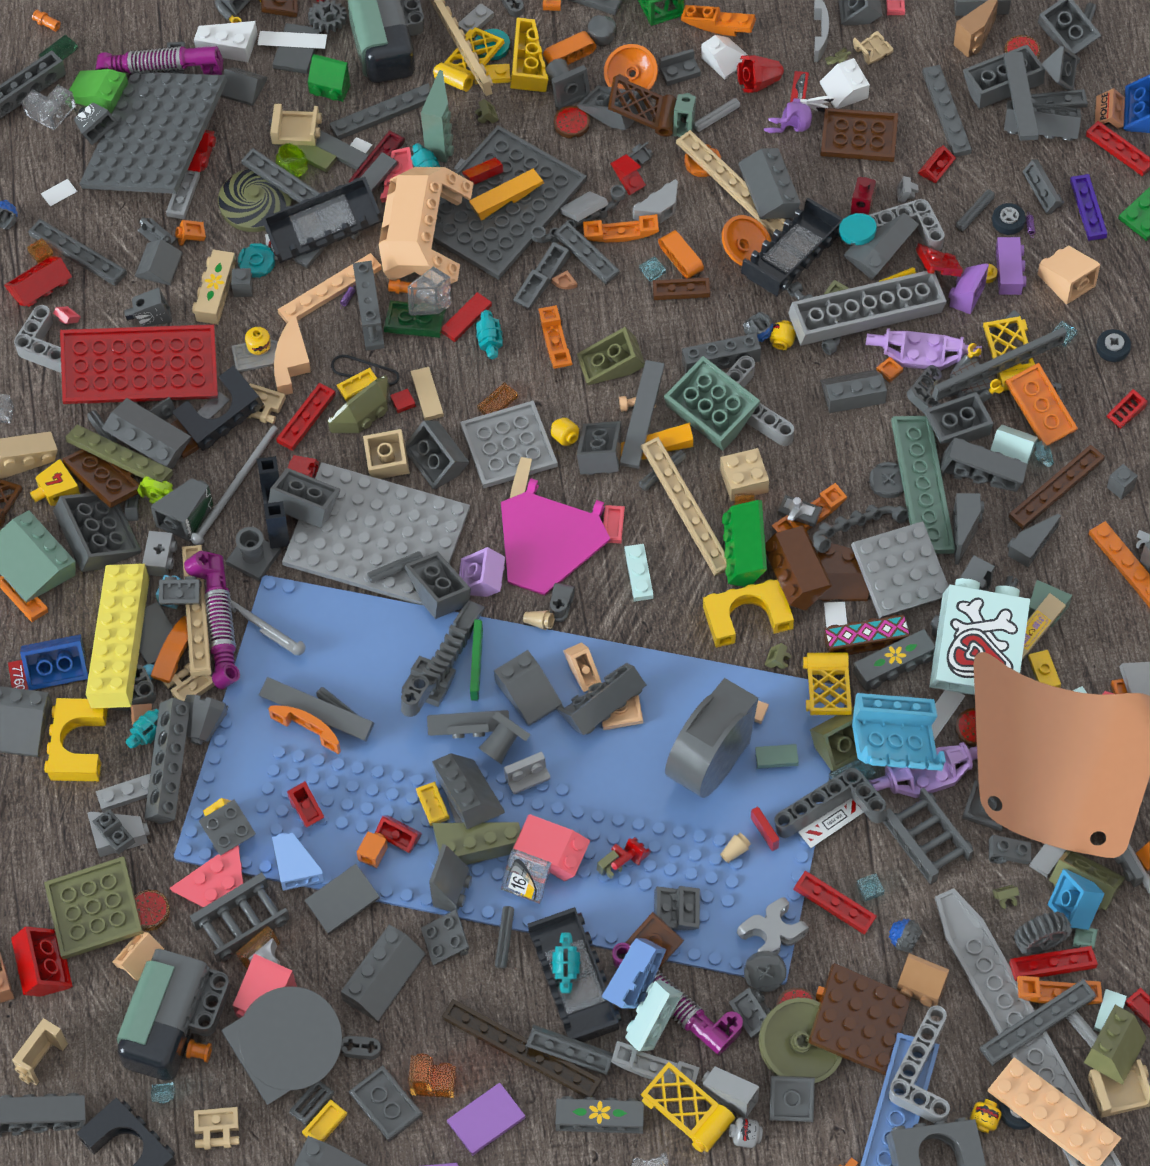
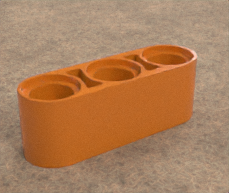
M582 31L546 48L543 52V57L548 64L555 59H564L569 65L592 54L596 50L597 45L586 31Z
M676 230L658 239L662 251L686 279L704 270L700 258Z

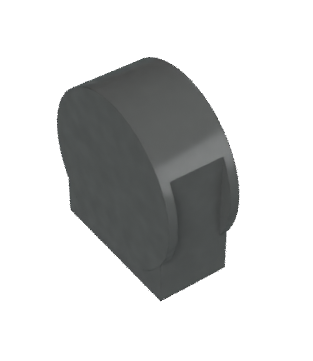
M724 678L716 689L698 705L680 731L667 759L665 767L666 776L702 798L709 796L722 783L738 757L750 744L758 697Z
M281 987L261 995L249 1006L241 1018L221 1030L267 1105L290 1090L303 1089L323 1079L335 1065L342 1044L341 1026L334 1009L323 997L301 987Z

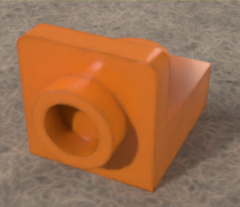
M182 220L179 227L175 230L178 244L183 246L185 240L204 241L206 238L204 223Z

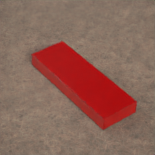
M477 292L442 326L441 333L456 342L481 317V313L492 306V302Z

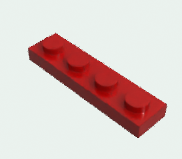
M1097 121L1086 131V137L1142 177L1150 170L1149 156L1101 122Z
M319 383L276 438L277 443L293 451L335 397V390Z
M804 871L794 886L793 890L864 935L877 917V915L807 871Z
M1092 946L1011 958L1009 961L1015 981H1017L1018 976L1046 977L1095 969L1098 965Z

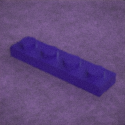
M1089 174L1071 177L1070 183L1088 241L1107 238V230Z

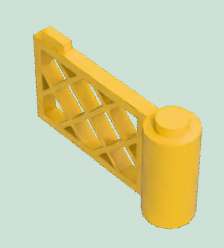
M476 27L473 30L469 29L465 34V40H469L473 49L472 52H476L477 55L487 53L484 58L479 59V64L482 63L484 67L505 43L504 39ZM476 34L483 37V39L472 40ZM496 42L494 46L487 47L486 43ZM485 44V48L474 49V46ZM458 48L444 63H439L433 70L434 78H436L439 70L443 71L446 84L465 92L470 90L475 77L470 70L466 69L468 65L464 62V58ZM462 59L463 62L459 64L452 63L454 60Z
M1021 316L983 323L992 359L1005 354L1008 349H1016L1017 347L1012 345L1015 339L1023 342V345L1028 343L1025 331H1028L1025 319L1021 320ZM1017 323L1019 329L1016 333L1007 328L1009 324ZM996 327L1001 332L996 336L990 333L989 328ZM1003 332L1013 336L1009 343L1000 338ZM997 342L1006 346L1002 353L994 347ZM1033 358L1028 359V364L1019 363L997 374V379L1001 381L1000 385L1003 387V391L1009 390L1005 384L1007 379L1035 365Z
M848 652L807 653V657H803V669H807L809 700H806V711H810V715H852ZM812 675H822L823 678L817 680ZM844 675L845 677H843L841 680H838L833 676ZM828 680L834 683L830 688L824 684ZM819 687L825 692L819 695L814 690ZM839 687L845 691L841 695L835 692ZM830 694L836 699H834L832 702H829L825 699V697H827ZM819 702L826 705L824 708H814ZM842 702L847 708H838L835 705Z
M669 1061L641 1094L643 1097L642 1102L650 1109L655 1107L692 1139V1146L701 1153L703 1151L709 1152L735 1120V1116L723 1105H719ZM668 1069L675 1074L676 1083H664V1073ZM661 1079V1084H656ZM677 1086L678 1098L666 1099L665 1087ZM680 1086H689L692 1089L693 1097L681 1098ZM661 1087L663 1099H654L648 1092L652 1088ZM697 1100L707 1101L711 1105L710 1109L706 1112H698ZM682 1101H693L694 1112L683 1113ZM666 1102H678L679 1113L671 1114L667 1110ZM695 1116L696 1126L690 1130L684 1125L683 1117Z

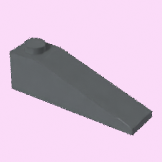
M903 213L877 228L873 240L863 245H856L854 243L843 256L872 280L919 224L908 214Z

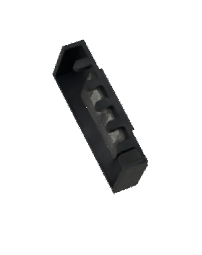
M366 177L356 178L348 184L339 185L333 190L322 192L316 197L302 200L296 205L287 206L279 212L270 213L266 217L261 218L279 263L305 253L308 254L383 222Z
M807 198L804 210L802 211L798 208L794 213L793 221L786 219L783 230L779 231L776 229L773 233L772 241L765 240L763 242L760 253L754 250L750 261L746 258L743 260L741 273L752 282L778 297L783 291L787 290L794 279L797 280L804 269L810 267L815 258L818 259L824 249L829 248L833 241L840 237L839 226L843 218L812 199Z
M573 907L528 923L527 927L567 1037L586 1042L619 1030V1021L622 1020L618 1009H613L612 1003L602 998L606 990L604 983L607 982L604 971H599L597 963H600L596 950L592 951L589 944H592V939L589 932H584L582 926L585 925L581 912L577 913L576 908ZM561 933H571L573 939L571 946H577V952H580V974H577V979H571V983H573L571 993H561L560 983H562V979H555V974H552V952H555V946H562V943H560ZM565 949V961H568V949ZM565 964L564 977H568V964Z

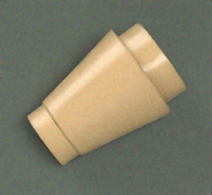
M548 610L524 613L523 621L525 624L543 630L551 629L554 625V614Z
M738 833L731 838L720 856L727 863H730L748 851L751 843L743 834Z

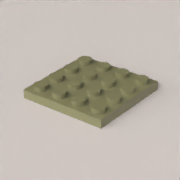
M124 856L44 882L62 959L83 954L144 933Z

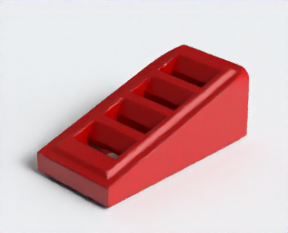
M1132 389L1106 417L1121 429L1148 405V401ZM1134 400L1138 405L1135 406L1130 401ZM1126 405H1129L1133 410L1130 411V410H1129L1127 407H1125V406H1126ZM1123 409L1128 415L1125 416L1120 410ZM1118 414L1123 420L1120 422L1114 415Z

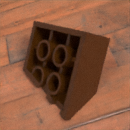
M831 543V547L827 552L820 553L818 551L820 561L832 584V587L818 600H822V602L842 599L843 601H868L870 593L853 549Z

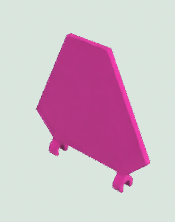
M531 478L526 492L501 502L507 578L509 584L545 596L553 589L555 583L562 582L611 539L600 519L605 508L603 506L604 502L596 500L593 512L589 513L535 495L539 487L537 485L538 480Z

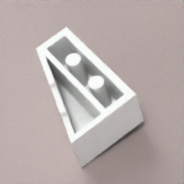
M256 21L199 26L194 38L195 48L217 46L223 58L248 62L258 36Z

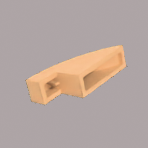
M292 316L283 329L274 358V376L277 392L284 393L285 395L293 393L290 377L311 372L310 362L296 316Z

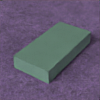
M796 744L755 747L757 769L798 766Z

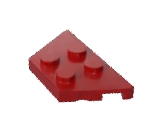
M920 243L917 244L916 252L928 273L934 274L935 270L941 271L942 275L961 277L963 269L954 255L942 253Z

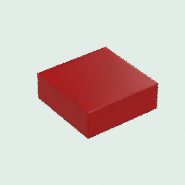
M408 388L390 395L397 413L416 407Z

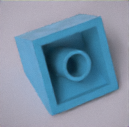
M1063 869L1047 905L1054 913H1064L1071 924V928L1089 930L1105 893L1094 882L1067 869Z

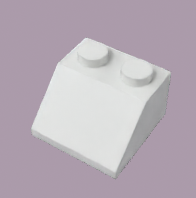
M854 58L837 64L820 81L826 95L834 97L831 103L836 109L862 101L869 96L870 84Z

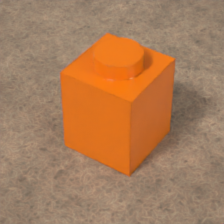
M368 831L357 850L358 861L377 868L388 849L387 839L380 833Z

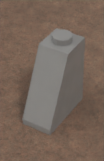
M88 812L99 856L103 857L116 853L93 823V820L103 813ZM114 814L136 842L127 849L148 843L147 835H150L147 823L143 824L140 816Z
M716 1066L711 1072L707 1071L702 1078V1090L744 1118L748 1117L758 1102L759 1086Z

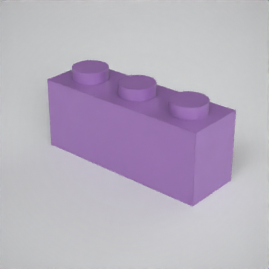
M997 237L996 261L999 295H1021L1022 288L1026 287V276H1023L1025 260H1022L1021 257L1024 256V245H1021L1020 237Z

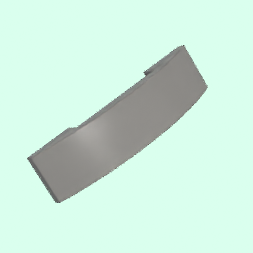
M814 0V20H821V37H815L814 62H818L821 59L828 43L829 15L823 0Z
M620 1041L616 1042L611 1060L615 1065L651 1080L658 1075L669 1061L638 1051L634 1046ZM669 1061L692 1082L696 1083L700 1067L678 1061V1063ZM668 1069L664 1073V1083H676L675 1074Z

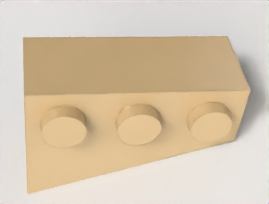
M51 431L1 438L0 479L54 462L57 447Z

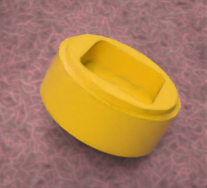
M988 264L986 283H991L996 280L998 271L994 265Z

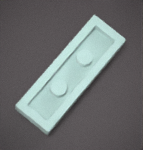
M644 544L624 546L633 600L653 599Z

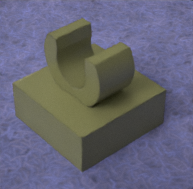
M481 100L479 102L480 108L475 111L478 116H481L478 118V121L482 124L487 122V120L491 123L497 122L499 119L495 107L487 100Z
M780 643L771 647L764 665L769 668L778 666L780 669L788 667L783 662V658L785 660L791 658V655L786 652L787 646Z
M614 850L597 862L596 870L601 875L607 873L609 878H614V874L611 872V863L619 858L618 854ZM622 866L618 868L619 872L622 871Z
M1008 885L992 890L994 898L1000 900L999 903L1003 909L1006 908L1005 902L1007 899H1011L1013 906L1017 905V899L1014 897L1020 895L1017 886Z

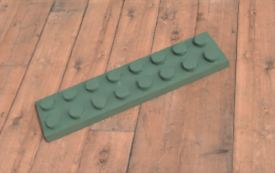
M893 416L891 423L909 523L912 525L924 522L936 554L954 553V539L933 429L926 416Z

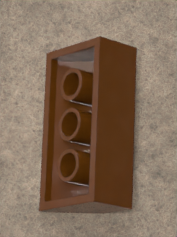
M804 526L775 533L765 543L766 555L790 606L806 611L832 587Z

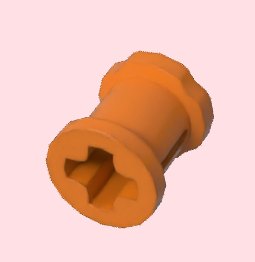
M190 1039L186 1058L195 1057L203 1059L204 1062L208 1063L212 1053V1043L206 1045Z

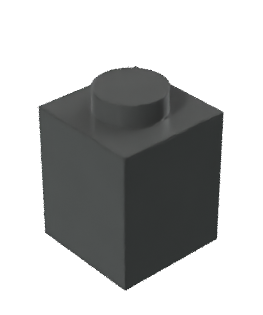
M251 268L232 269L231 286L234 297H253Z
M1122 464L1109 476L1107 488L1122 500L1135 488L1138 476Z

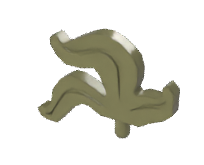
M844 47L835 53V57H826L827 65L847 60L851 51L847 52V49Z

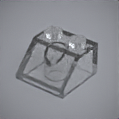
M433 266L408 286L409 314H439L444 309H447L451 305L450 276Z

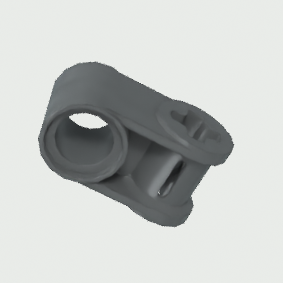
M560 583L554 584L550 601V613L554 614L555 622H563L568 617L575 594V586Z

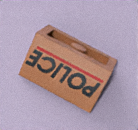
M1113 88L1096 96L1095 123L1097 121L1102 124L1110 122L1119 129L1124 126L1125 97Z

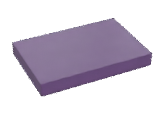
M498 1083L447 1119V1123L473 1156L526 1117L501 1083Z

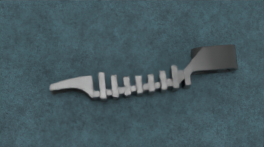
M468 600L453 621V625H450L449 635L446 633L444 643L440 644V651L437 649L435 657L431 658V663L428 662L426 668H423L422 675H416L410 680L401 695V712L405 716L413 717L417 715L429 695H434L436 688L438 689L440 686V682H443L445 674H448L449 668H452L454 661L458 659V654H461L463 647L465 648L467 645V640L470 639L474 628V619L478 620L485 610L484 606Z

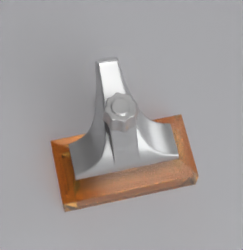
M267 926L240 948L236 955L247 970L254 954L280 965V961L275 957V950L280 942L273 930Z

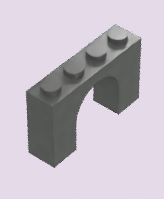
M963 1117L947 1123V1120L935 1122L934 1125L926 1126V1123H919L913 1125V1128L906 1129L905 1126H897L892 1128L891 1132L886 1136L892 1166H921L919 1147L923 1141L929 1139H937L946 1143L955 1154L957 1166H986L975 1119L968 1120L967 1117Z

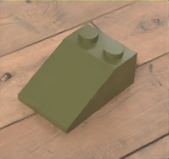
M626 327L577 353L588 385L631 375L642 369L645 365L636 336Z

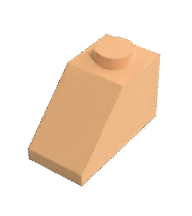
M579 643L563 650L570 670L583 692L589 690L588 687L601 682L590 650L586 645Z

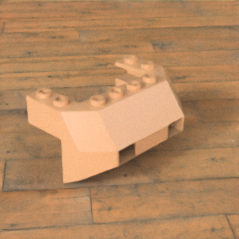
M414 167L390 179L379 240L383 272L389 280L396 281L415 272L442 287L458 281L460 264L431 248L440 197L455 205H459L462 203V197L467 200L471 199L473 182L446 167Z

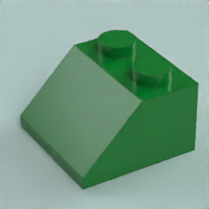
M313 54L308 77L309 93L343 102L351 85L348 63Z

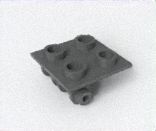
M235 799L199 820V823L211 840L213 848L220 856L256 835Z
M457 910L421 928L433 966L457 953H460L461 956L468 954L469 945Z

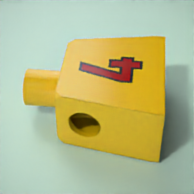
M60 459L36 476L35 479L39 488L30 492L35 503L46 498L50 506H55L60 496L80 494L78 485Z

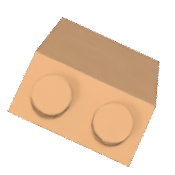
M1067 246L1064 249L1057 250L1050 258L1043 259L1039 264L1037 275L1067 305L1096 286L1100 264L1071 246Z

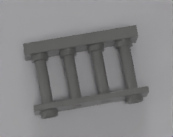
M372 261L353 263L366 351L383 349L385 347Z
M922 788L919 796L920 801L898 814L893 813L890 808L887 809V818L883 823L931 885L938 880L939 869L954 859L963 855L967 861H970L972 859L973 847L968 840L963 839L936 804L934 795L931 792L928 793L925 788ZM924 807L932 814V817L910 830L906 829L902 824L903 820ZM936 823L945 831L923 846L918 845L914 840L915 836ZM951 839L957 847L955 850L935 862L928 859L927 852Z
M262 872L190 915L192 925L196 931L204 928L217 947V950L213 951L217 963L230 959L233 953L274 928L284 926L290 919L288 910L284 908L279 911L265 890L268 887V883ZM254 895L260 897L272 915L263 922L258 919L247 902ZM236 906L242 908L254 926L245 933H242L229 913ZM218 917L223 918L235 936V939L227 944L223 943L211 924Z

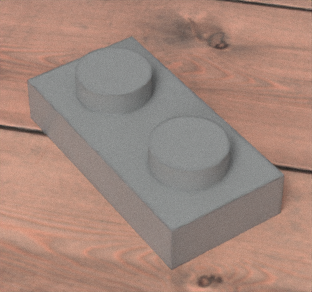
M480 3L458 23V28L462 29L464 34L469 29L473 30L474 27L481 29L494 17V12Z

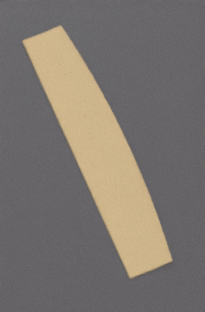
M520 458L510 498L525 492L532 459Z

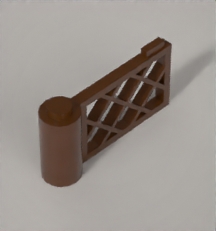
M621 74L613 77L608 105L609 110L655 129V133L660 136L667 137L673 134L674 108L677 100L673 95H659L628 81L629 78ZM618 83L623 85L626 90L625 92H620L617 87ZM632 91H637L641 99L637 100ZM628 94L632 103L627 104L623 95ZM649 97L656 100L654 107L650 104ZM619 98L623 105L622 108L614 105L615 99ZM642 100L648 108V110L644 112L638 103ZM634 105L639 114H633L629 107ZM650 112L653 122L647 119L645 113Z

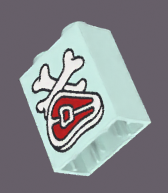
M956 579L955 585H949L942 596L929 687L975 695L973 663L975 656L981 652L992 655L1009 668L1020 673L1030 599L1019 597L1020 590L1011 586H996L995 592L979 590L980 583L972 579Z

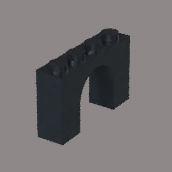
M234 365L219 376L222 384L232 395L231 406L224 415L215 419L204 418L197 413L188 400L172 411L202 451L213 446L218 439L226 436L231 429L242 424L248 416L259 411L264 405L259 395Z
M276 456L257 459L270 548L289 546L290 541L283 501L268 503L270 489L279 478Z
M117 1098L112 1100L77 1132L80 1141L93 1154L97 1153L115 1136L132 1134L143 1141L142 1155L132 1166H174L176 1164L173 1157L175 1155L174 1151L168 1145L164 1147L159 1142L161 1138L154 1130L149 1132L145 1128L147 1125L139 1115L135 1117L131 1113L132 1108L126 1101L120 1102Z

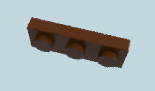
M709 278L653 280L654 300L710 297Z

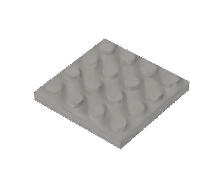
M534 400L460 422L483 488L514 480L521 457L532 459L529 475L558 467Z
M923 521L851 544L879 619L941 600L944 591L948 588V583Z

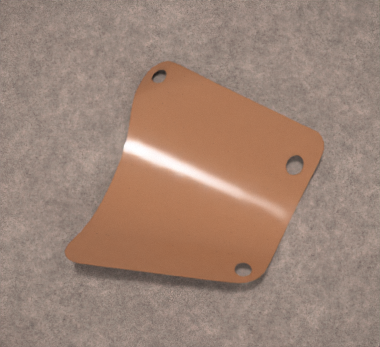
M978 653L973 663L980 800L985 812L991 819L1003 827L1047 845L1105 858H1116L1122 855L1128 847L1150 777V696L1143 693L1098 695L1057 688L1018 673L988 653ZM995 796L1001 800L1002 809L1000 811H994L989 807V797ZM1101 831L1106 835V841L1102 845L1091 843L1090 837L1094 832Z

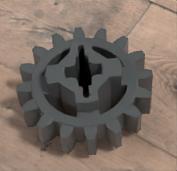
M319 0V4L313 3V7L309 8V24L313 25V29L319 28V32L326 30L327 33H329V30L336 32V28L342 29V25L346 24V9L342 7L341 3L336 4L335 0L329 2V0L325 2Z

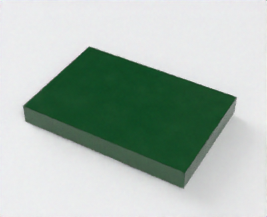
M390 300L384 332L440 338L446 306Z

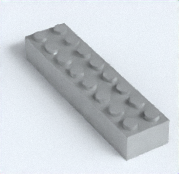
M923 271L794 301L788 314L799 343L802 346L942 313L947 301L935 272L931 274L928 271Z

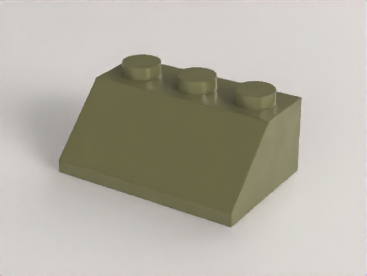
M852 707V715H836L810 729L814 747L831 771H835L858 759L852 727L854 707Z
M1067 850L1058 860L1049 881L1056 886L1063 869L1076 873L1094 882L1105 893L1098 909L1107 910L1125 877L1077 852Z
M1115 1004L1084 1061L1088 1066L1122 1085L1146 1040V1036L1135 1015Z

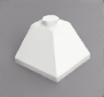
M714 35L701 44V58L724 79L737 72V65L743 60L740 59L741 56L747 55L729 37Z

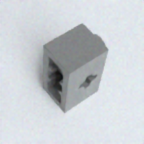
M149 531L142 562L146 566L148 575L168 576L169 570L173 569L174 559L172 555L177 550V541H174L173 533Z

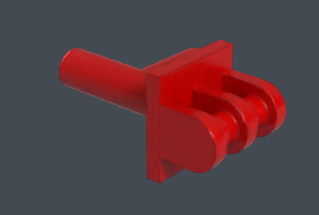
M636 837L633 839L629 838L624 849L618 844L612 847L611 850H614L619 858L612 862L611 866L614 870H617L629 860L640 865L641 861L650 854L651 850L649 848L645 849L643 843H638Z

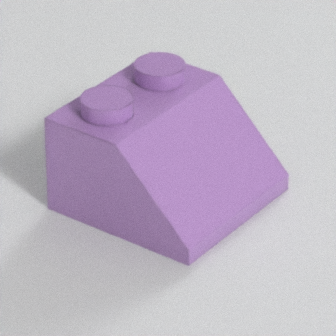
M487 547L461 558L459 576L471 588V596L488 597L500 592L505 562L503 555Z

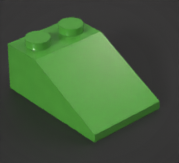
M111 69L80 71L65 96V100L84 106L95 103L112 114L128 84L127 75Z

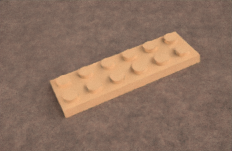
M1015 1057L988 1089V1092L1085 1166H1101L1121 1140L1119 1135Z

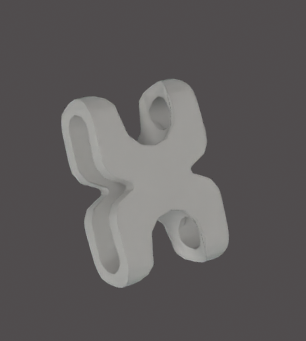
M782 897L767 906L765 918L760 915H753L738 927L737 934L744 940L752 936H759L764 939L765 944L758 949V952L770 951L779 955L781 943L786 946L794 945L807 935L809 926L804 921L789 925L781 920V917L789 909V901Z

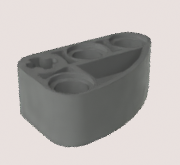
M137 665L132 705L153 704L156 701L153 684L145 668ZM144 692H150L147 695H142ZM116 707L108 709L127 711L131 710V707Z

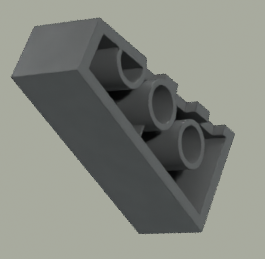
M955 437L942 454L940 461L942 476L948 473L954 475V478L959 480L962 477L973 479V483L977 484L989 482L991 487L1017 492L1023 484L1027 463L1021 462L1019 459L1010 458L1000 452H994L985 449L983 446L974 445L966 442L964 439Z
M973 555L960 579L978 581L980 583L979 590L988 591L992 583L995 566ZM940 613L934 616L930 624L932 626L931 634L937 637Z
M69 1093L66 1096L46 1094L41 1097H35L33 1094H27L22 1097H13L12 1095L0 1097V1137H2V1133L12 1132V1135L16 1136L22 1135V1132L26 1130L43 1133L50 1127H53L55 1131L82 1128L85 1124V1095Z

